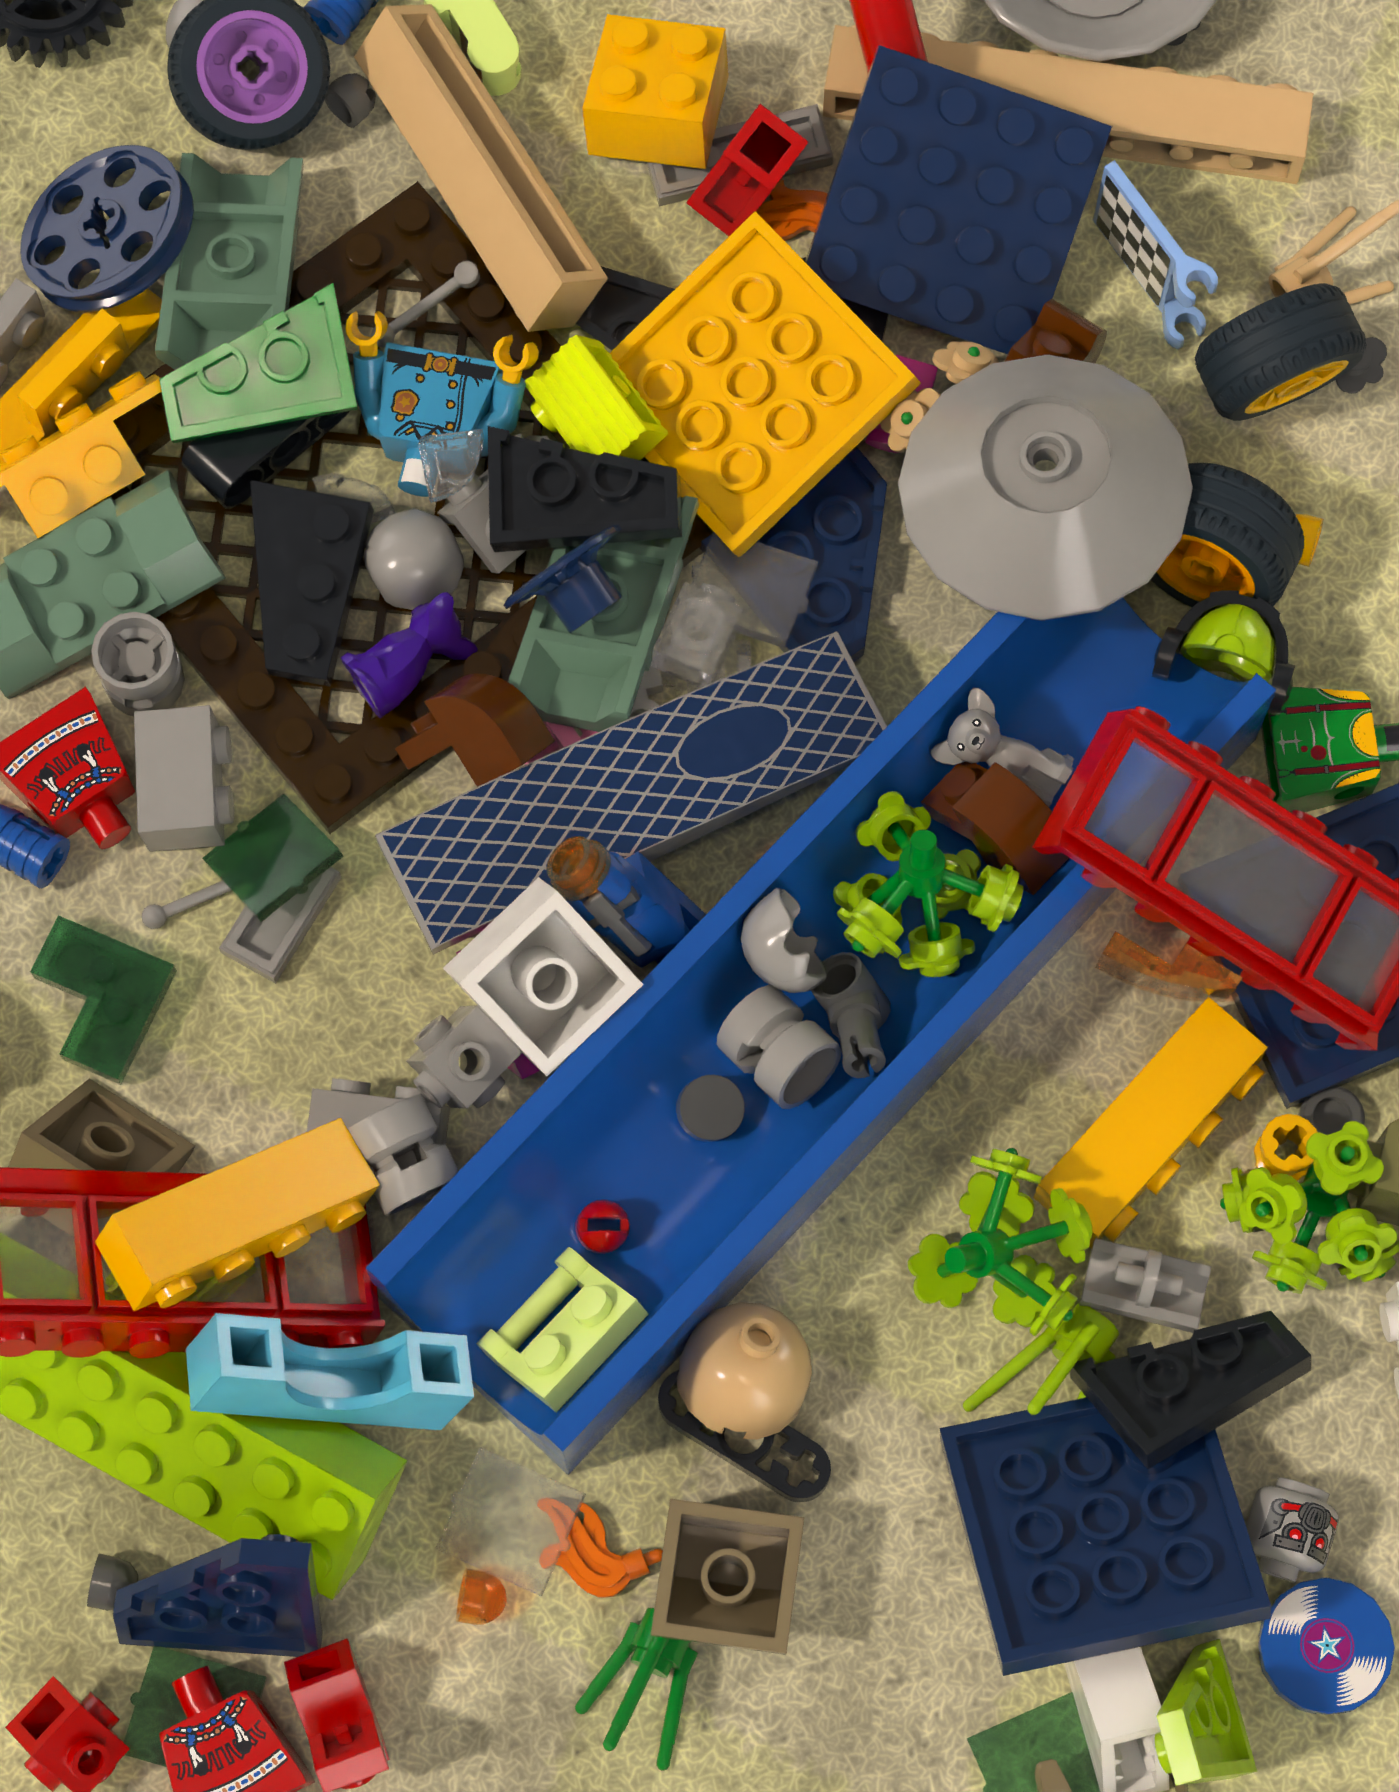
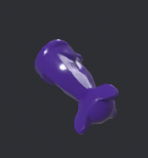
M448 592L439 594L430 603L415 607L411 612L412 617L409 628L387 634L365 653L354 655L346 652L340 657L343 665L351 674L352 682L380 719L401 705V702L414 690L423 677L428 661L433 653L443 654L453 660H465L471 654L478 651L477 646L470 639L462 635L461 623L453 609L454 600Z

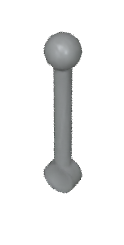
M469 261L459 263L454 270L453 278L388 324L387 332L382 339L377 341V346L385 348L387 342L393 343L396 333L460 287H474L480 279V273L476 265ZM376 326L372 329L371 337L376 332Z
M258 860L248 861L241 867L240 873L162 907L156 904L147 906L142 912V922L148 928L158 929L165 924L168 917L238 887L246 885L250 888H256L266 874V868Z

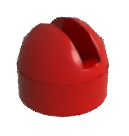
M605 1199L593 1201L585 1206L579 1213L575 1224V1231L579 1242L587 1250L597 1254H606L618 1249L626 1241L630 1230V1222L625 1210L616 1202ZM588 1219H619L620 1231H588Z

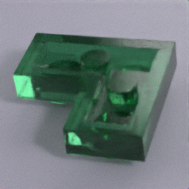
M58 915L30 973L38 981L85 1000L59 1053L61 1058L68 1063L121 1085L177 970L174 964Z

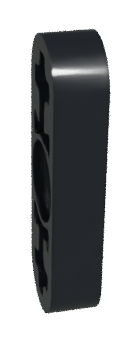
M679 1370L671 1373L663 1381L658 1394L659 1410L664 1421L673 1429L790 1501L808 1502L817 1498L826 1489L830 1478L831 1464L826 1451L818 1443L789 1425L781 1432L776 1433L788 1440L780 1447V1453L795 1461L800 1460L804 1453L814 1458L812 1471L819 1476L815 1483L803 1480L797 1487L791 1486L787 1482L789 1477L788 1468L778 1461L772 1460L771 1468L768 1472L757 1466L770 1453L776 1434L764 1437L760 1447L752 1453H737L725 1441L724 1434L726 1428H724L722 1434L714 1431L713 1436H708L701 1431L706 1426L689 1411L684 1417L675 1413L677 1400L671 1395V1392L677 1388Z

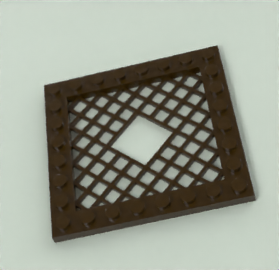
M418 181L293 271L289 309L314 296V293L333 283L341 324L346 325V320L350 316L347 312L377 290L378 296L375 313L380 311L385 316L388 290L421 293V301L453 278L454 270L459 263L463 261L473 262L480 273L479 282L472 288L460 287L439 302L456 324L427 321L428 311L425 312L417 320H414L402 329L403 331L416 332L414 347L423 349L425 333L458 336L456 355L465 356L469 337L488 360L494 361L493 351L497 341L502 337L513 335V343L510 346L509 353L516 363L521 362L526 343L533 342L539 350L536 363L531 368L522 371L521 377L527 379L533 376L534 371L540 369L544 362L550 360L551 355L558 352L561 346L548 330L531 332L526 330L494 277L486 268L485 263L473 244ZM409 268L419 281L396 279L395 277ZM358 314L357 325L374 328L376 326L374 316ZM386 317L387 323H391L396 318ZM347 353L349 365H354L353 354ZM164 364L146 378L153 374L162 378L173 372L174 369ZM525 387L523 401L530 408L535 399ZM162 392L113 420L144 473L146 466L178 469L176 480L178 493L186 511L215 513L211 542L203 543L217 563L219 555L252 558L248 587L215 584L161 614L156 619L165 625L172 636L175 647L329 835L429 760L427 759L408 770L395 750L396 747L416 734L410 723L430 711L424 701L455 680L469 674L493 675L508 682L538 595L522 607H520L521 602L510 607V613L476 610L479 581L513 584V594L536 574L524 573L527 550L516 559L515 572L501 571L499 574L481 569L482 560L473 550L471 568L463 567L460 579L470 580L466 609H453L458 619L464 620L462 635L471 641L474 621L498 624L474 642L478 651L471 654L465 660H453L443 654L433 653L430 659L449 660V662L422 681L421 678L414 690L401 702V705L381 719L378 716L373 718V710L365 700L362 724L328 721L332 691L359 693L352 681L336 680L334 675L331 687L272 676L265 668L264 652L255 642H263V631L252 629L256 601L260 600L255 544L253 547L221 543L225 514L253 517L252 505L240 504L231 509H225L218 501L184 499L188 470L182 465V457L193 440L182 442L180 458L152 455L171 441ZM520 410L518 422L534 423L532 436H542L543 425L537 420L532 411ZM361 414L358 434L327 432L313 444L309 470L284 468L267 483L274 484V479L307 482L306 490L316 492L323 443L382 448L381 442L375 437L368 435V430ZM558 431L551 432L558 442L564 443L566 448H570ZM488 456L480 457L485 459L484 472L488 470ZM645 457L641 459V461L649 462ZM440 469L434 513L436 516H439L437 514L438 511L446 505V493L455 485L448 484L450 471ZM144 476L132 482L131 491L143 484ZM126 486L104 500L110 497L116 500L130 492V489ZM697 513L682 556L683 567L703 553L701 551V541L714 533ZM448 525L455 537L464 538L455 525ZM362 557L360 569H366L364 557ZM381 593L379 594V600L352 598L350 609L377 612L373 641L343 638L340 650L368 651L384 637L387 613L412 615V610L390 605L384 600ZM218 596L246 599L243 625L239 623ZM293 687L322 690L318 717ZM331 733L350 734V736L339 743Z

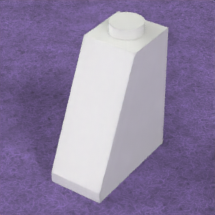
M1141 1647L1064 1663L1099 1791L1162 1792L1169 1790V1774L1163 1770L1159 1762L1154 1740L1155 1734L1161 1732L1156 1717L1161 1704Z

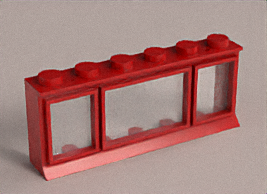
M1136 706L1135 709L1108 712L1032 848L1041 854H1065L1085 867L1081 877L1087 882L1100 888L1119 889L1138 902L1134 911L1143 918L1152 922H1170L1190 935L1186 944L1194 951L1205 956H1222L1243 969L1239 979L1247 985L1259 990H1275L1294 1002L1290 1011L1298 1018L1309 1023L1328 1024L1339 1031L1340 1034L1335 1043L1342 1048L1377 1051L1378 1033L1399 996V878L1392 880L1377 870L1378 860L1365 850L1350 844H1344L1342 847L1325 835L1327 831L1326 825L1317 818L1299 810L1289 812L1274 802L1275 792L1264 783L1248 776L1238 778L1221 767L1223 758L1211 748L1194 741H1189L1186 744L1169 733L1170 723L1158 713L1141 706Z
M0 1167V1356L18 1357L33 1351H62L66 1356L83 1358L96 1355L101 1351L129 1352L137 1358H154L162 1356L167 1352H186L187 1346L215 1313L278 1318L281 1322V1330L288 1338L300 1344L313 1347L349 1348L372 1344L384 1329L385 1320H381L377 1287L371 1282L366 1267L373 1261L367 1212L362 1219L342 1231L331 1233L327 1226L311 1233V1239L305 1245L288 1255L276 1258L274 1253L270 1251L254 1258L255 1263L251 1268L229 1281L219 1283L216 1276L196 1284L197 1289L193 1294L173 1306L161 1308L158 1302H155L137 1311H133L95 1243L97 1237L112 1214L202 1177L207 1173Z

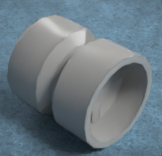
M139 612L119 614L103 624L94 637L91 653L95 670L106 695L114 707L130 716H134L135 711L169 709L172 707L182 693L185 678L183 666L176 651L174 641L165 625L150 614Z
M766 985L747 995L732 1009L717 1034L716 1044L744 1073H755L754 1081L757 1086L782 1109H792L813 1097L825 1085L840 1061L842 1050L839 1044L816 1022L810 1020L802 1021L804 1017L802 1010L781 990L771 985Z
M422 1094L394 1103L348 1128L366 1162L375 1171L374 1175L380 1186L374 1194L385 1216L402 1211L436 1195L459 1171L447 1145L434 1143L432 1139L438 1127ZM413 1150L417 1163L401 1171L394 1159Z

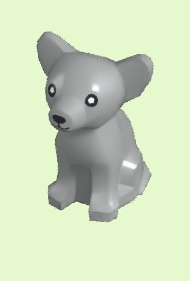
M972 688L970 690L968 710L957 716L949 729L947 740L935 745L930 752L936 761L943 764L956 765L962 762H986L991 767L996 762L1022 780L1048 807L1052 804L1053 797L1061 785L1066 783L1073 771L1074 758L1069 754L1062 755L1050 748L1039 751L1030 743L1001 735L999 725L995 719L994 704L990 697L980 688Z

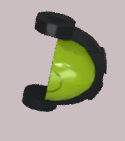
M1221 590L1211 592L1208 598L1194 605L1181 619L1176 628L1167 627L1155 653L1152 677L1168 681L1180 650L1183 657L1204 670L1226 672L1241 682L1251 680L1256 673L1267 682L1273 676L1271 686L1276 689L1267 713L1280 716L1283 705L1288 701L1293 687L1292 676L1295 665L1288 663V639L1279 619L1280 613L1260 597L1255 599L1241 595L1239 591Z

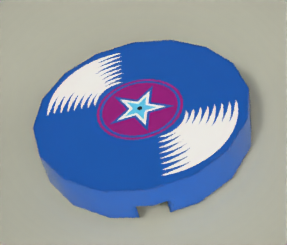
M1330 1578L1298 1583L1275 1599L1271 1605V1618L1261 1621L1258 1647L1260 1654L1258 1655L1262 1673L1275 1693L1298 1710L1323 1715L1351 1712L1376 1696L1390 1675L1395 1646L1389 1620L1375 1599L1352 1583Z

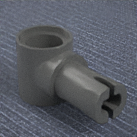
M845 952L832 955L822 961L826 972V979L811 990V992L826 1011L832 1033L839 1038L843 1055L842 1064L845 1072L851 1077L865 1078L870 1076L868 1060H870L871 1067L875 1073L882 1070L885 1066L886 1058L881 1047L878 1029L886 1022L891 1012V1003L858 956Z

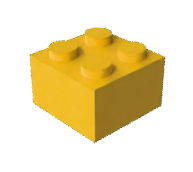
M607 14L582 107L588 155L706 169L729 77L725 28Z

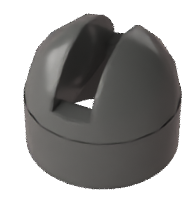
M353 73L340 76L329 84L324 100L336 117L348 127L354 128L373 110L376 94L373 89L368 88L369 81L364 76Z
M99 1553L90 1582L87 1607L106 1611L114 1610L117 1590L139 1581L138 1573L132 1564L119 1557Z

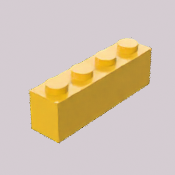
M1208 996L1041 1180L1033 1198L1045 1209L1049 1210L1052 1207L1051 1191L1062 1188L1067 1194L1068 1199L1073 1198L1077 1203L1082 1204L1090 1217L1093 1233L1089 1247L1092 1249L1095 1238L1102 1239L1104 1235L1114 1243L1139 1215L1131 1207L1147 1188L1157 1195L1179 1171L1181 1165L1174 1160V1157L1189 1141L1197 1148H1200L1224 1119L1216 1111L1232 1094L1241 1102L1261 1080L1266 1072L1258 1064L1268 1047Z
M338 1118L112 1214L95 1243L133 1311H137L155 1302H158L161 1308H167L189 1297L196 1291V1284L216 1276L219 1283L229 1281L251 1268L255 1263L254 1258L270 1251L274 1253L276 1258L283 1257L305 1245L311 1239L310 1234L328 1226L331 1233H336L352 1226L366 1215L364 1205L380 1184L341 1118Z

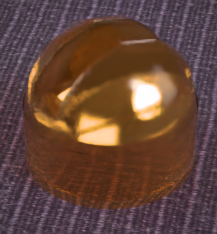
M465 1568L460 1585L456 1622L484 1625L496 1619L503 1612L507 1603L506 1590L501 1581L486 1571Z

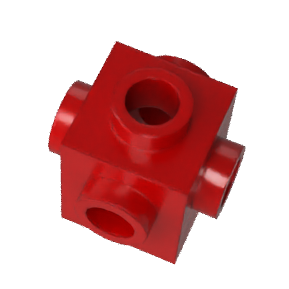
M54 1676L5 1727L31 1755L24 1763V1766L52 1792L61 1783L72 1792H91L97 1784L103 1782L111 1775L119 1760L130 1750L112 1730L120 1718L92 1692L81 1701Z

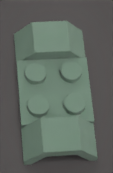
M182 153L179 173L190 187L194 203V213L187 240L181 252L165 273L155 347L156 358L176 370L221 344L229 343L263 324V321L283 310L285 312L289 309L299 226L298 210L304 168L303 158L290 157L270 175L221 174L196 154Z
M167 470L116 500L111 497L3 558L5 562L0 565V690L6 698H13L92 654L91 649L97 632L105 622L119 614L139 612L150 614L156 618L226 578L220 566L200 539L179 498L178 484L172 472Z
M685 496L681 499L682 537L606 543L597 552L596 561L602 566L622 595V598L572 633L568 632L545 599V596H537L508 682L528 698L542 721L600 732L630 718L644 672L649 671L683 567L682 556L699 507L698 498ZM578 546L554 548L548 567Z

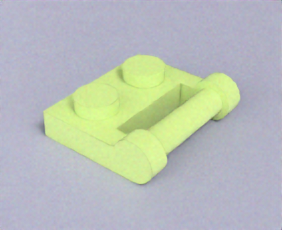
M567 1247L555 1260L558 1268L497 1332L490 1329L476 1343L497 1366L556 1413L649 1315L636 1298L592 1267L570 1247ZM578 1285L581 1290L521 1353L517 1352L516 1350Z

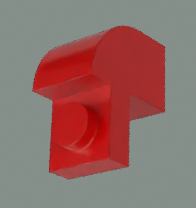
M759 104L686 203L727 236H730L753 212L760 208L809 142L762 104Z
M348 1638L285 1661L284 1665L290 1693L308 1737L314 1769L323 1792H331L339 1788H357L368 1783L376 1774L389 1770L387 1761L390 1759L385 1741Z

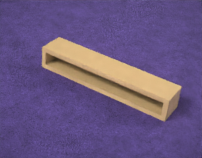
M432 4L385 6L354 58L526 330L531 332L574 327L608 277Z

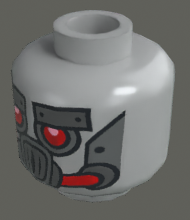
M1278 1477L1276 1486H1264L1258 1489L1246 1522V1528L1254 1553L1260 1557L1258 1564L1260 1572L1296 1583L1299 1571L1315 1573L1324 1569L1339 1524L1337 1511L1327 1504L1329 1493L1282 1477Z

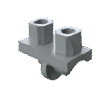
M1095 1238L1079 1305L1194 1333V1330L1199 1328L1211 1266L1163 1255L1162 1252L1151 1249L1146 1251Z

